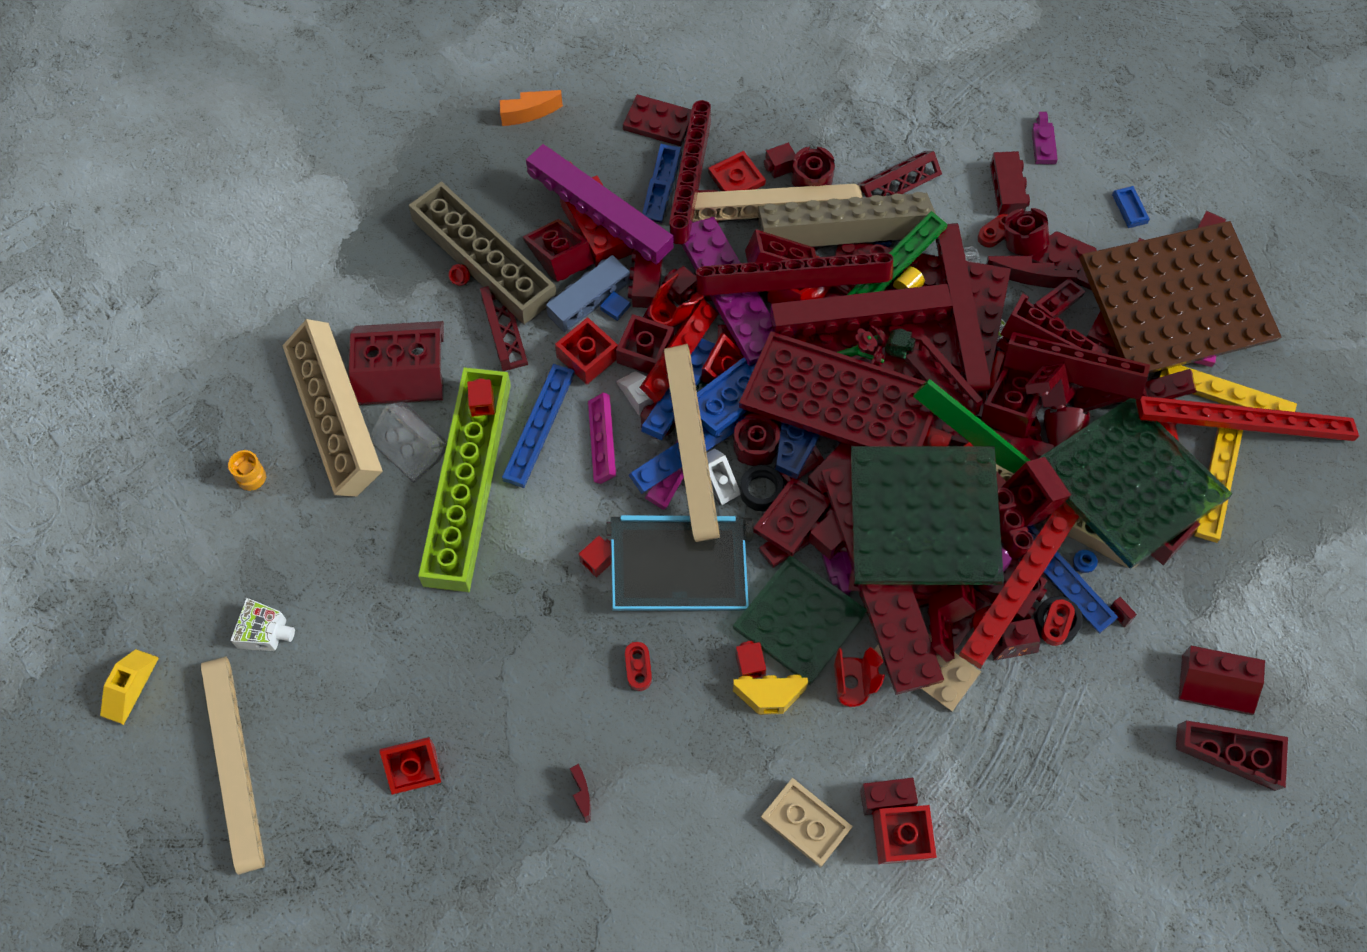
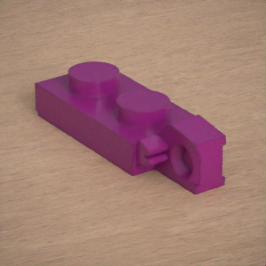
M1038 112L1037 123H1033L1032 129L1035 164H1056L1058 158L1054 126L1052 123H1048L1047 112Z
M838 552L831 560L821 553L832 586L837 585L840 597L849 596L851 591L848 590L851 564L847 552Z

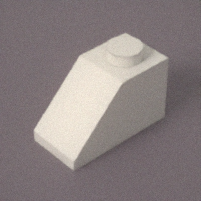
M634 371L617 380L616 383L640 417L642 410L654 402L639 388L646 376Z
M715 448L707 452L713 494L719 503L723 505L741 495L740 489L726 456Z

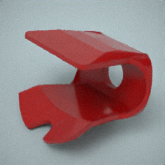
M676 274L664 283L655 293L647 310V315L655 322L671 327L677 326L689 317L695 304L704 298L703 295L696 292L687 303H682L678 307L673 305L667 298V295L679 274ZM660 312L666 313L670 318L662 316Z
M869 647L864 652L863 659L856 657L843 658L842 649H838L834 669L837 700L842 705L848 707L860 706L868 700L871 694L877 693L885 677L884 674H879V667L882 665L883 660L872 647ZM847 676L856 678L858 684L855 688L850 689L845 686V678Z

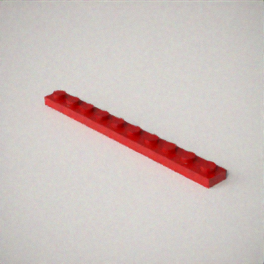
M1142 396L1141 400L1137 399L1136 401L1140 420L1355 441L1359 437L1354 419L1350 417Z
M1075 478L1068 489L1071 496L1052 513L1034 540L1033 545L1026 552L959 654L961 658L981 669L1096 492L1095 489Z

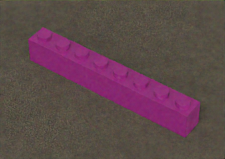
M542 144L526 159L527 173L531 178L539 180L548 190L556 192L563 201L570 202L580 213H585L591 217L594 223L605 227L612 236L620 238L629 248H634L641 253L644 259L651 260L657 265L674 248L673 235L546 145Z

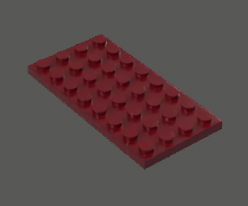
M772 331L767 338L739 402V408L914 467L934 416L933 412L913 397L914 393L926 381Z

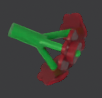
M873 325L869 326L871 332L860 328L856 331L857 335L854 337L858 344L837 352L849 357L857 355L872 360L871 364L881 367L885 357L882 354V348L885 347V334L880 328L877 329ZM877 345L879 346L874 356L860 352V350L872 352Z

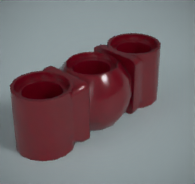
M998 488L986 502V510L991 515V519L994 520L995 530L999 535L1003 536L1001 542L1004 544V549L1012 559H1020L1031 548L1034 540L1028 532V528L1024 527V517L1019 511L1015 510L1017 504L1014 502L1013 493L1007 488Z

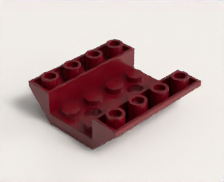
M432 321L355 326L350 333L349 378L358 405L443 400L441 342H444V322ZM416 348L424 349L419 355L412 354ZM372 350L379 352L375 357L367 356Z

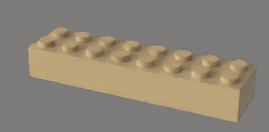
M306 319L282 346L334 495L357 497L383 471L329 323Z

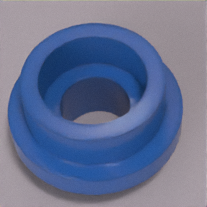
M1080 550L1075 554L1073 563L1079 572L1089 573L1096 568L1098 560L1093 552ZM1082 558L1088 559L1090 563H1085Z

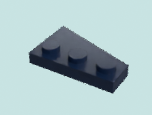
M782 422L775 470L797 479L821 435Z

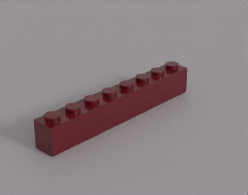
M941 284L771 304L770 318L773 332L788 337L811 336L818 333H834L844 330L855 331L860 328H869L870 325L878 328L880 326H898L905 323H922L931 320L942 321L950 318L953 304L948 285Z

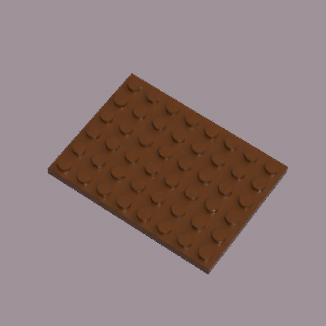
M1231 221L1082 254L1079 257L1119 357L1150 364L1149 373L1274 342L1282 338Z

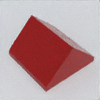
M724 333L718 338L702 368V385L704 386L708 385L744 357L740 349Z
M430 737L379 750L392 795L441 783L436 749Z

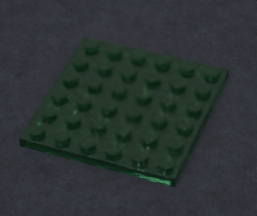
M1129 398L1039 457H1046L1071 493V496L1065 502L1130 569L1224 503L1232 495L1158 421L1140 420L1134 398Z
M851 446L854 584L1003 585L1004 575L995 446Z

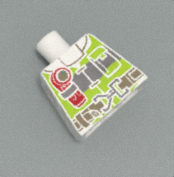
M246 598L230 641L237 649L274 651L278 646L279 640L289 642L293 640L295 628L285 626L286 618L280 611Z

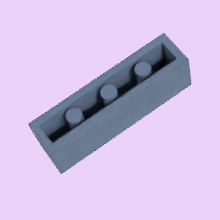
M613 255L608 259L602 260L596 268L584 273L581 279L574 284L568 285L561 294L552 297L546 304L548 317L565 333L598 308L613 291L618 293L630 284V271Z

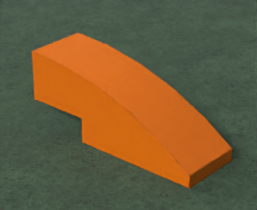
M561 90L520 92V99L500 100L502 126L530 122L563 107Z

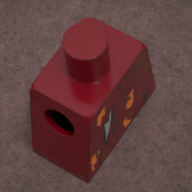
M1034 619L1021 620L1009 624L991 652L994 661L1039 652L1040 638Z

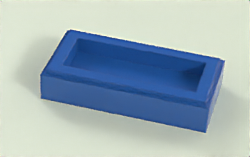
M1134 186L1113 191L1112 196L1128 228L1148 224L1150 219Z

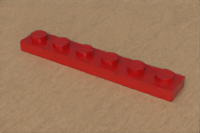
M704 298L695 305L691 314L684 321L667 348L687 344L690 355L692 354L718 315ZM664 352L639 387L654 403L660 401L670 387Z

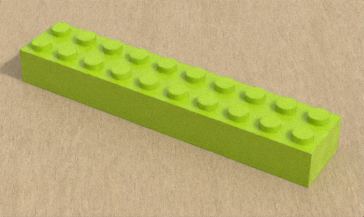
M463 368L418 576L423 587L470 592L511 387L508 372ZM476 379L491 380L495 414L471 416L468 401V381Z

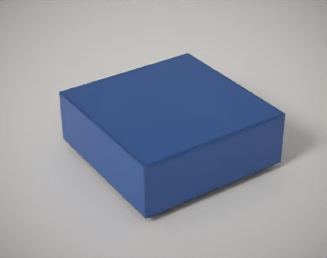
M613 291L600 305V310L618 321L630 308L631 303Z

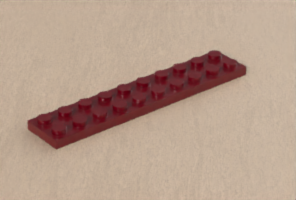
M867 459L822 470L821 476L895 695L942 683L944 681L942 671L932 648L930 637Z

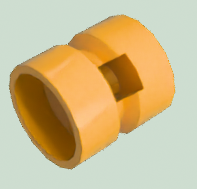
M242 450L231 456L228 462V469L239 487L252 491L260 488L265 483L266 472L253 452Z

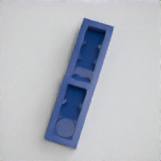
M660 144L653 177L650 179L642 212L652 221L660 223L663 221L682 155L681 147Z

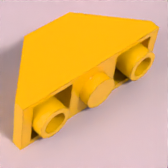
M135 649L118 661L103 687L100 716L124 725L159 658Z
M767 675L762 677V679L741 676L733 680V692L758 715L784 714L806 690L808 678H802L801 675H789L787 678Z

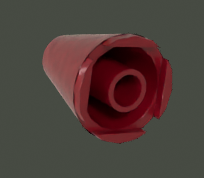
M1063 407L1057 409V412L1051 413V408L1044 411L1043 419L1048 443L1054 445L1051 455L1053 467L1057 468V471L1071 472L1072 468L1077 467L1090 421L1089 411L1083 414L1084 409Z

